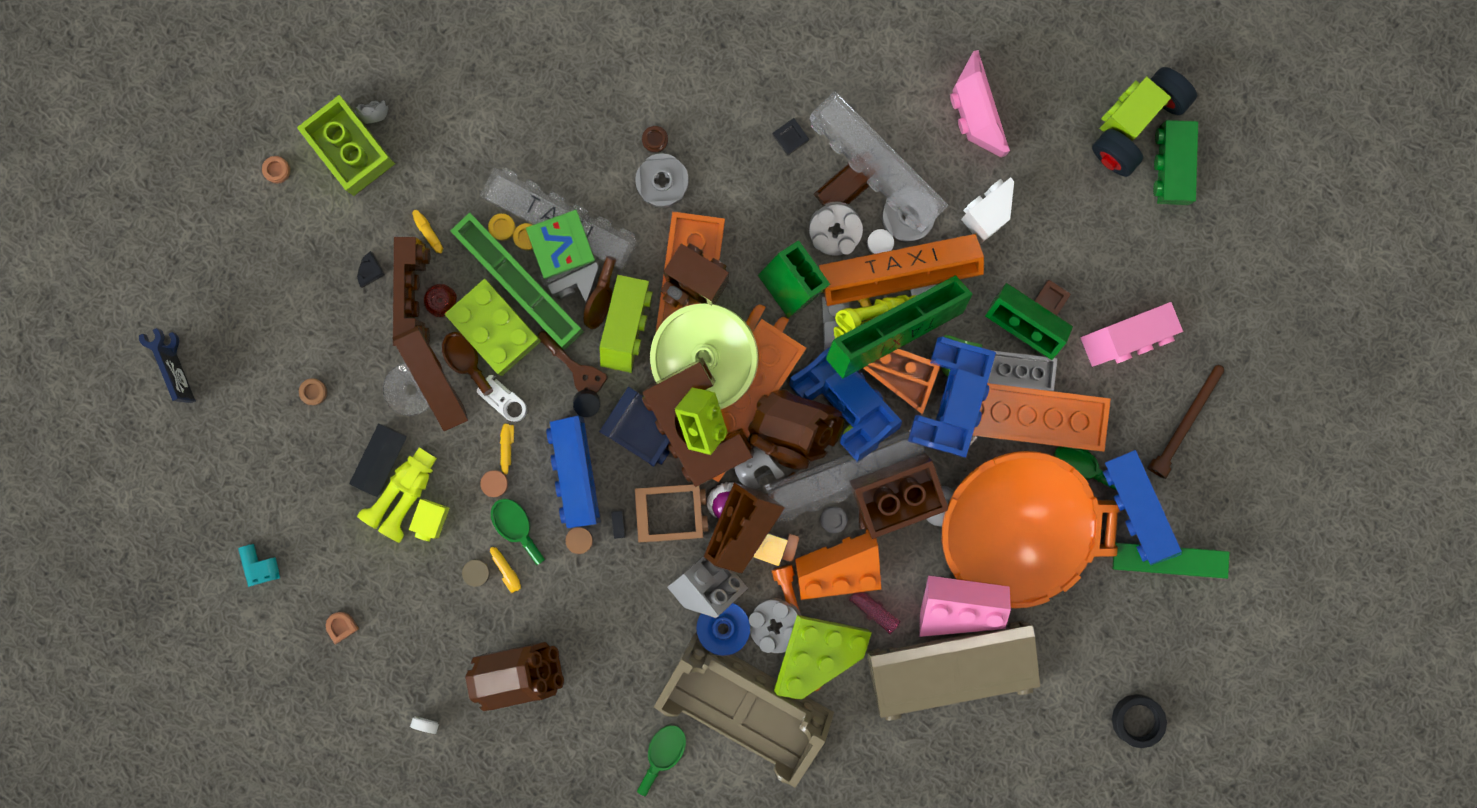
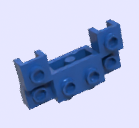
M945 337L937 338L930 363L950 369L936 420L915 415L908 442L959 457L967 456L974 428L979 425L982 413L980 412L982 401L986 400L989 393L987 383L996 352Z
M829 347L812 363L790 377L789 386L799 397L813 400L820 394H823L842 413V416L853 428L842 435L840 443L858 462L876 450L880 442L899 430L902 420L883 401L880 392L872 389L859 370L842 379L826 360Z

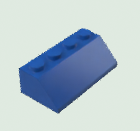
M573 416L550 422V428H547L546 432L548 443L553 444L555 453L551 455L553 471H558L559 481H555L557 497H562L563 507L559 508L561 523H566L567 528L601 523L584 417Z
M1136 450L1105 462L1107 470H1104L1103 474L1108 485L1114 484L1117 489L1118 495L1114 496L1119 510H1126L1129 516V520L1125 521L1131 536L1136 534L1141 545L1136 546L1142 561L1148 560L1151 566L1182 555L1179 544Z

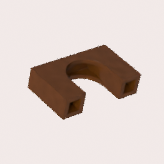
M703 357L651 384L642 392L644 395L642 401L648 411H653L657 418L655 423L659 432L662 435L666 434L670 441L668 446L674 458L679 457L684 466L681 468L684 477L688 482L692 481L695 487L753 458L754 450L742 428L726 436L711 455L688 449L675 408L692 387L706 390L714 385L715 379Z

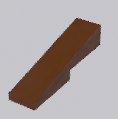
M414 327L394 336L393 341L443 431L467 422L468 418L464 405L445 376L439 360L419 327Z

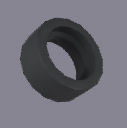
M1135 694L1126 696L1118 702L1113 710L1112 724L1118 737L1130 746L1147 748L1152 747L1162 739L1166 732L1167 719L1160 704L1147 696ZM1137 705L1149 708L1155 719L1152 731L1142 737L1129 734L1123 722L1124 715L1128 709Z

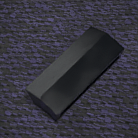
M378 423L349 484L378 497L407 436Z

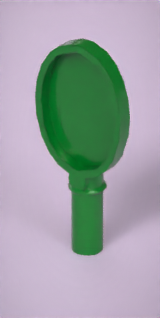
M1060 446L1055 450V457L1073 466L1086 480L1095 479L1117 491L1114 484L1108 485L1103 471L1099 469L1097 459L1088 450Z
M511 499L496 501L491 508V520L496 531L510 542H521L522 547L525 548L536 565L545 561V558L529 537L530 521L522 506Z
M667 725L653 736L648 748V760L651 766L647 769V773L637 790V793L646 797L659 771L669 770L681 759L686 746V738L680 727Z

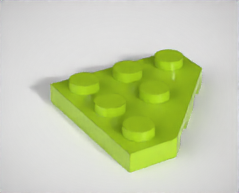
M797 615L774 692L778 696L802 700L862 660L872 632L864 628Z

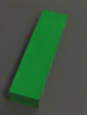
M1115 543L1118 546L1117 556H1113V570L1228 579L1229 551L1180 548L1182 555L1150 566L1149 561L1143 562L1136 546L1140 544Z

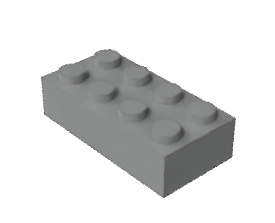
M994 351L996 355L988 383L1054 391L1057 358L1051 360L1048 357Z

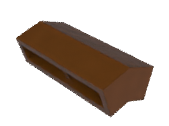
M862 151L819 188L814 195L823 206L829 202H843L849 205L879 179L877 176L883 175L882 168L876 162L865 166L866 161L869 163L874 159L868 152Z

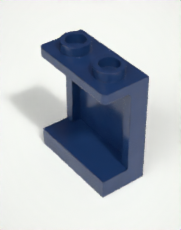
M628 387L599 432L653 467L657 463L662 465L670 453L667 450L670 441L666 434L662 435L659 432L655 423L657 418L653 411H648L642 401L643 396Z

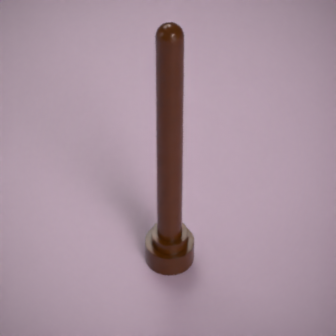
M1216 365L1161 456L1158 455L1156 459L1153 458L1147 467L1149 471L1163 479L1167 478L1172 470L1170 468L1172 457L1224 373L1222 365Z

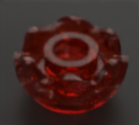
M436 284L426 291L424 306L432 315L444 317L445 313L456 304L457 295L449 286ZM438 298H442V302L439 303Z

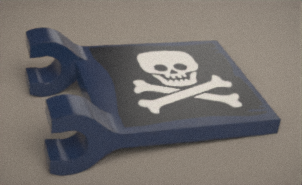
M153 329L155 339L152 342L149 341L146 334L139 335L140 343L153 351L172 401L195 402L196 400L177 356L178 335L174 332L169 333L171 343L168 346L164 344L165 336L161 329Z

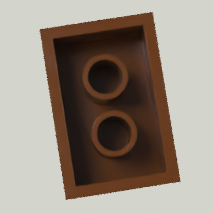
M690 243L687 247L680 244L663 271L666 281L701 304L706 303L711 306L716 304L729 283L727 266L715 258H712L711 261L704 258L702 255L703 251Z

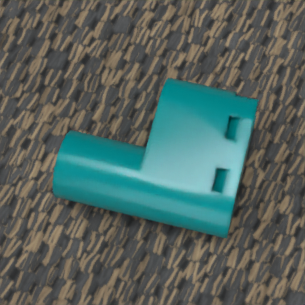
M254 544L238 548L248 587L280 578L276 557L259 561Z

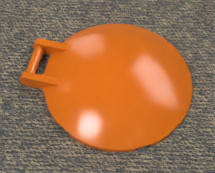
M1033 451L1008 453L995 457L977 467L960 483L948 503V510L943 518V552L946 562L957 580L1009 586L1011 608L1037 606L1049 602V598L1062 591L1066 592L1074 586L1081 578L1080 574L1087 564L1093 561L1094 557L1117 556L1118 546L1115 545L1118 512L1121 511L1114 500H1097L1084 476L1073 466L1058 457ZM1107 513L1105 542L1100 544L1102 515Z

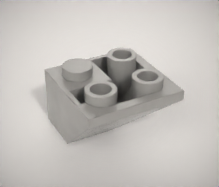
M704 556L667 587L684 608L714 618L722 614L748 589L734 571L714 566Z

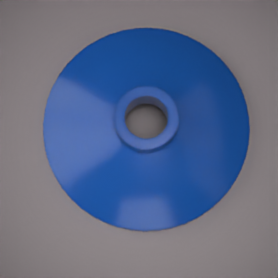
M734 603L717 618L701 613L697 621V636L700 643L706 650L715 655L727 656L738 652L746 644L750 635L748 616L741 607ZM726 624L728 632L726 634L719 633V625Z

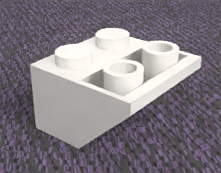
M1011 177L1005 182L1002 179L998 180L984 193L986 196L984 199L978 196L963 210L966 214L961 220L972 234H976L980 244L1010 220L1014 181Z

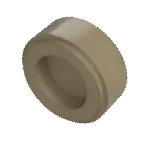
M479 559L467 562L462 569L463 580L473 587L483 585L490 576L489 566Z

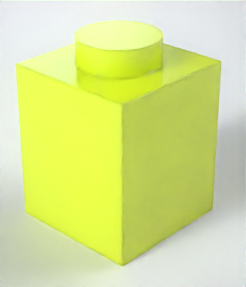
M420 499L409 530L416 532L415 537L430 542L431 538H439L450 508L427 499Z

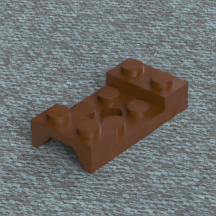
M394 237L393 337L418 326L429 344V328H425V323L415 319V317H419L420 313L419 302L415 301V291H419L420 279L419 275H415V271H426V264H430L431 254L430 249L426 248V244L416 237Z

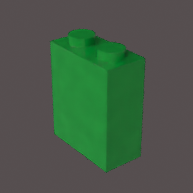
M799 240L778 253L758 274L760 280L788 318L809 305L831 285Z

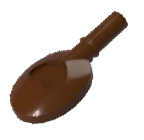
M606 256L600 277H598L597 287L589 296L584 308V325L592 330L602 324L609 311L612 299V290L609 288L610 278L617 260L611 256Z
M451 332L447 334L442 342V353L448 366L457 373L470 374L471 379L474 380L483 395H490L493 389L483 376L482 371L477 367L478 353L476 349L461 333Z
M756 434L750 438L752 445L764 451L765 454L771 455L782 466L794 470H804L809 466V460L793 450L770 443Z

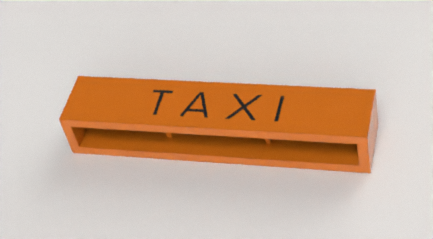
M976 234L831 262L819 265V269L831 284L823 291L827 306L940 284L955 275L959 279L984 275V255Z

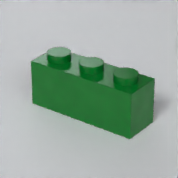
M1166 120L1160 125V128L1156 129L1155 143L1159 144V154H1156L1154 160V169L1158 170V181L1154 183L1153 194L1157 197V204L1190 205L1196 201L1198 122Z
M1008 283L996 295L985 317L1051 360L1055 358L1067 343L1073 328L1072 325Z

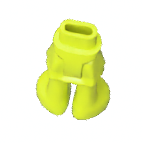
M917 295L886 297L883 300L876 299L873 306L840 310L835 316L836 323L839 325L834 327L835 339L870 321L867 319H874Z
M420 447L413 457L409 456L407 458L408 461L395 470L396 474L390 478V483L377 502L371 508L362 509L357 515L364 523L377 529L386 510L399 491H402L404 494L378 529L380 533L398 543L404 537L400 527L401 523L416 499L421 497L422 490L426 489L429 479L428 473L433 472L431 467L437 459Z

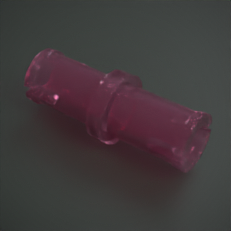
M865 592L853 593L848 600L867 615L866 618L868 620L873 619L888 634H891L901 622L884 609L880 601L876 602Z

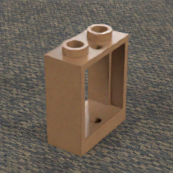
M694 484L635 489L638 543L703 538V532H708L707 516H702L701 505H706V490L700 489V485L697 487ZM693 491L696 531L650 534L647 494Z

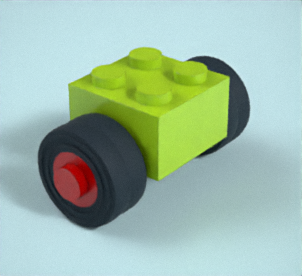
M1168 67L1160 68L1151 79L1146 76L1140 83L1135 80L1101 118L1104 123L1099 129L1104 133L1092 146L1096 157L1105 167L1116 174L1124 177L1131 175L1143 160L1142 152L1132 141L1162 108L1174 115L1184 114L1197 98V92L1193 85L1183 75Z

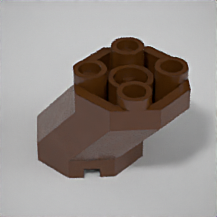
M787 390L772 392L769 396L763 395L758 400L757 410L748 430L753 435L756 434L770 443L793 450L806 457L809 461L824 458L828 453L824 449L828 445L833 447L838 442L845 423L840 418L842 413L836 408L793 395Z
M546 642L473 657L471 664L474 663L472 670L467 671L465 676L469 699L474 703L478 702L482 705L479 708L483 711L543 700L556 695L557 690L561 689L564 684L559 651L555 646H549Z

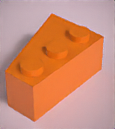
M897 349L865 366L863 369L923 415L940 366L931 364V360Z
M868 529L863 535L853 539L850 537L843 539V543L829 549L823 547L795 559L801 600L881 590L878 543L876 538H871Z

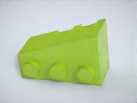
M617 275L600 343V367L632 373L635 355H639L641 347L640 331L645 330L647 316L644 315L645 307L650 308L653 292L649 291V281Z

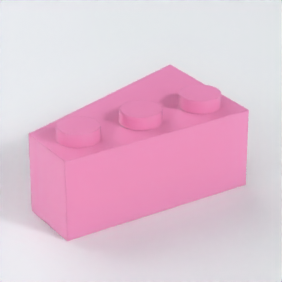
M1169 302L1080 338L1093 367L1113 359L1116 360V363L1126 361L1132 358L1131 352L1137 351L1138 355L1153 350L1152 344L1158 342L1159 346L1175 341L1173 336L1183 332L1174 307Z
M928 576L920 610L919 637L1006 629L1011 611L1010 587Z

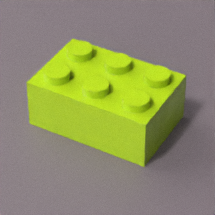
M340 95L297 127L343 188L353 196L395 165L394 161L369 129L357 117L351 106Z
M483 279L445 313V316L500 376L508 372L541 341L486 279Z

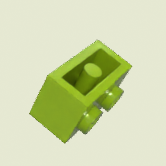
M692 387L677 405L675 412L688 449L711 455L728 434L715 392Z

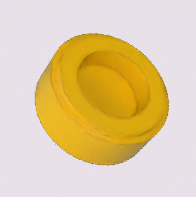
M502 213L494 215L488 224L490 234L499 241L510 239L516 229L513 219L509 215Z
M529 223L519 225L513 233L514 243L525 251L533 249L526 227L532 226Z

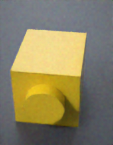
M768 533L753 557L779 566L788 540Z

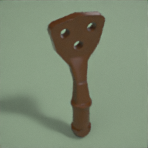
M546 331L538 333V338L541 340L540 343H543L552 352L553 356L558 357L571 370L578 392L586 388L596 393L600 391L608 379L606 373L592 366L578 364L568 356L563 348ZM584 375L588 376L587 380L583 379ZM597 376H600V381L596 380Z

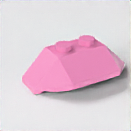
M976 50L970 56L952 90L953 93L950 94L951 103L954 109L959 110L961 118L958 119V125L961 133L966 134L967 139L999 157H1004L1010 152L979 50Z

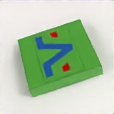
M577 210L526 227L544 279L595 262Z

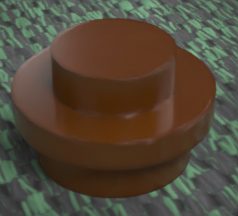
M659 126L647 128L642 135V143L645 149L653 153L663 151L668 144L667 132Z

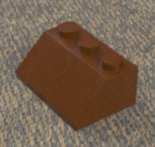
M926 453L849 481L872 539L948 510L933 461Z

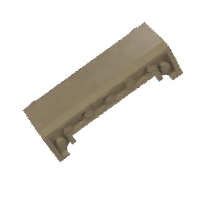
M1023 620L1010 623L1009 628L1006 627V629L982 631L899 648L890 647L888 648V653L887 650H880L879 648L866 651L878 714L880 718L885 717L887 721L900 719L903 713L1012 692H1017L1018 695L1030 694L1034 692L1033 688L1040 687L1033 625Z
M695 633L654 705V708L669 717L679 716L683 712L775 764L774 772L777 778L796 788L826 742L834 715L833 711L808 697L800 700L778 696L774 692L777 682L775 678L732 654L720 656L709 652L702 646Z

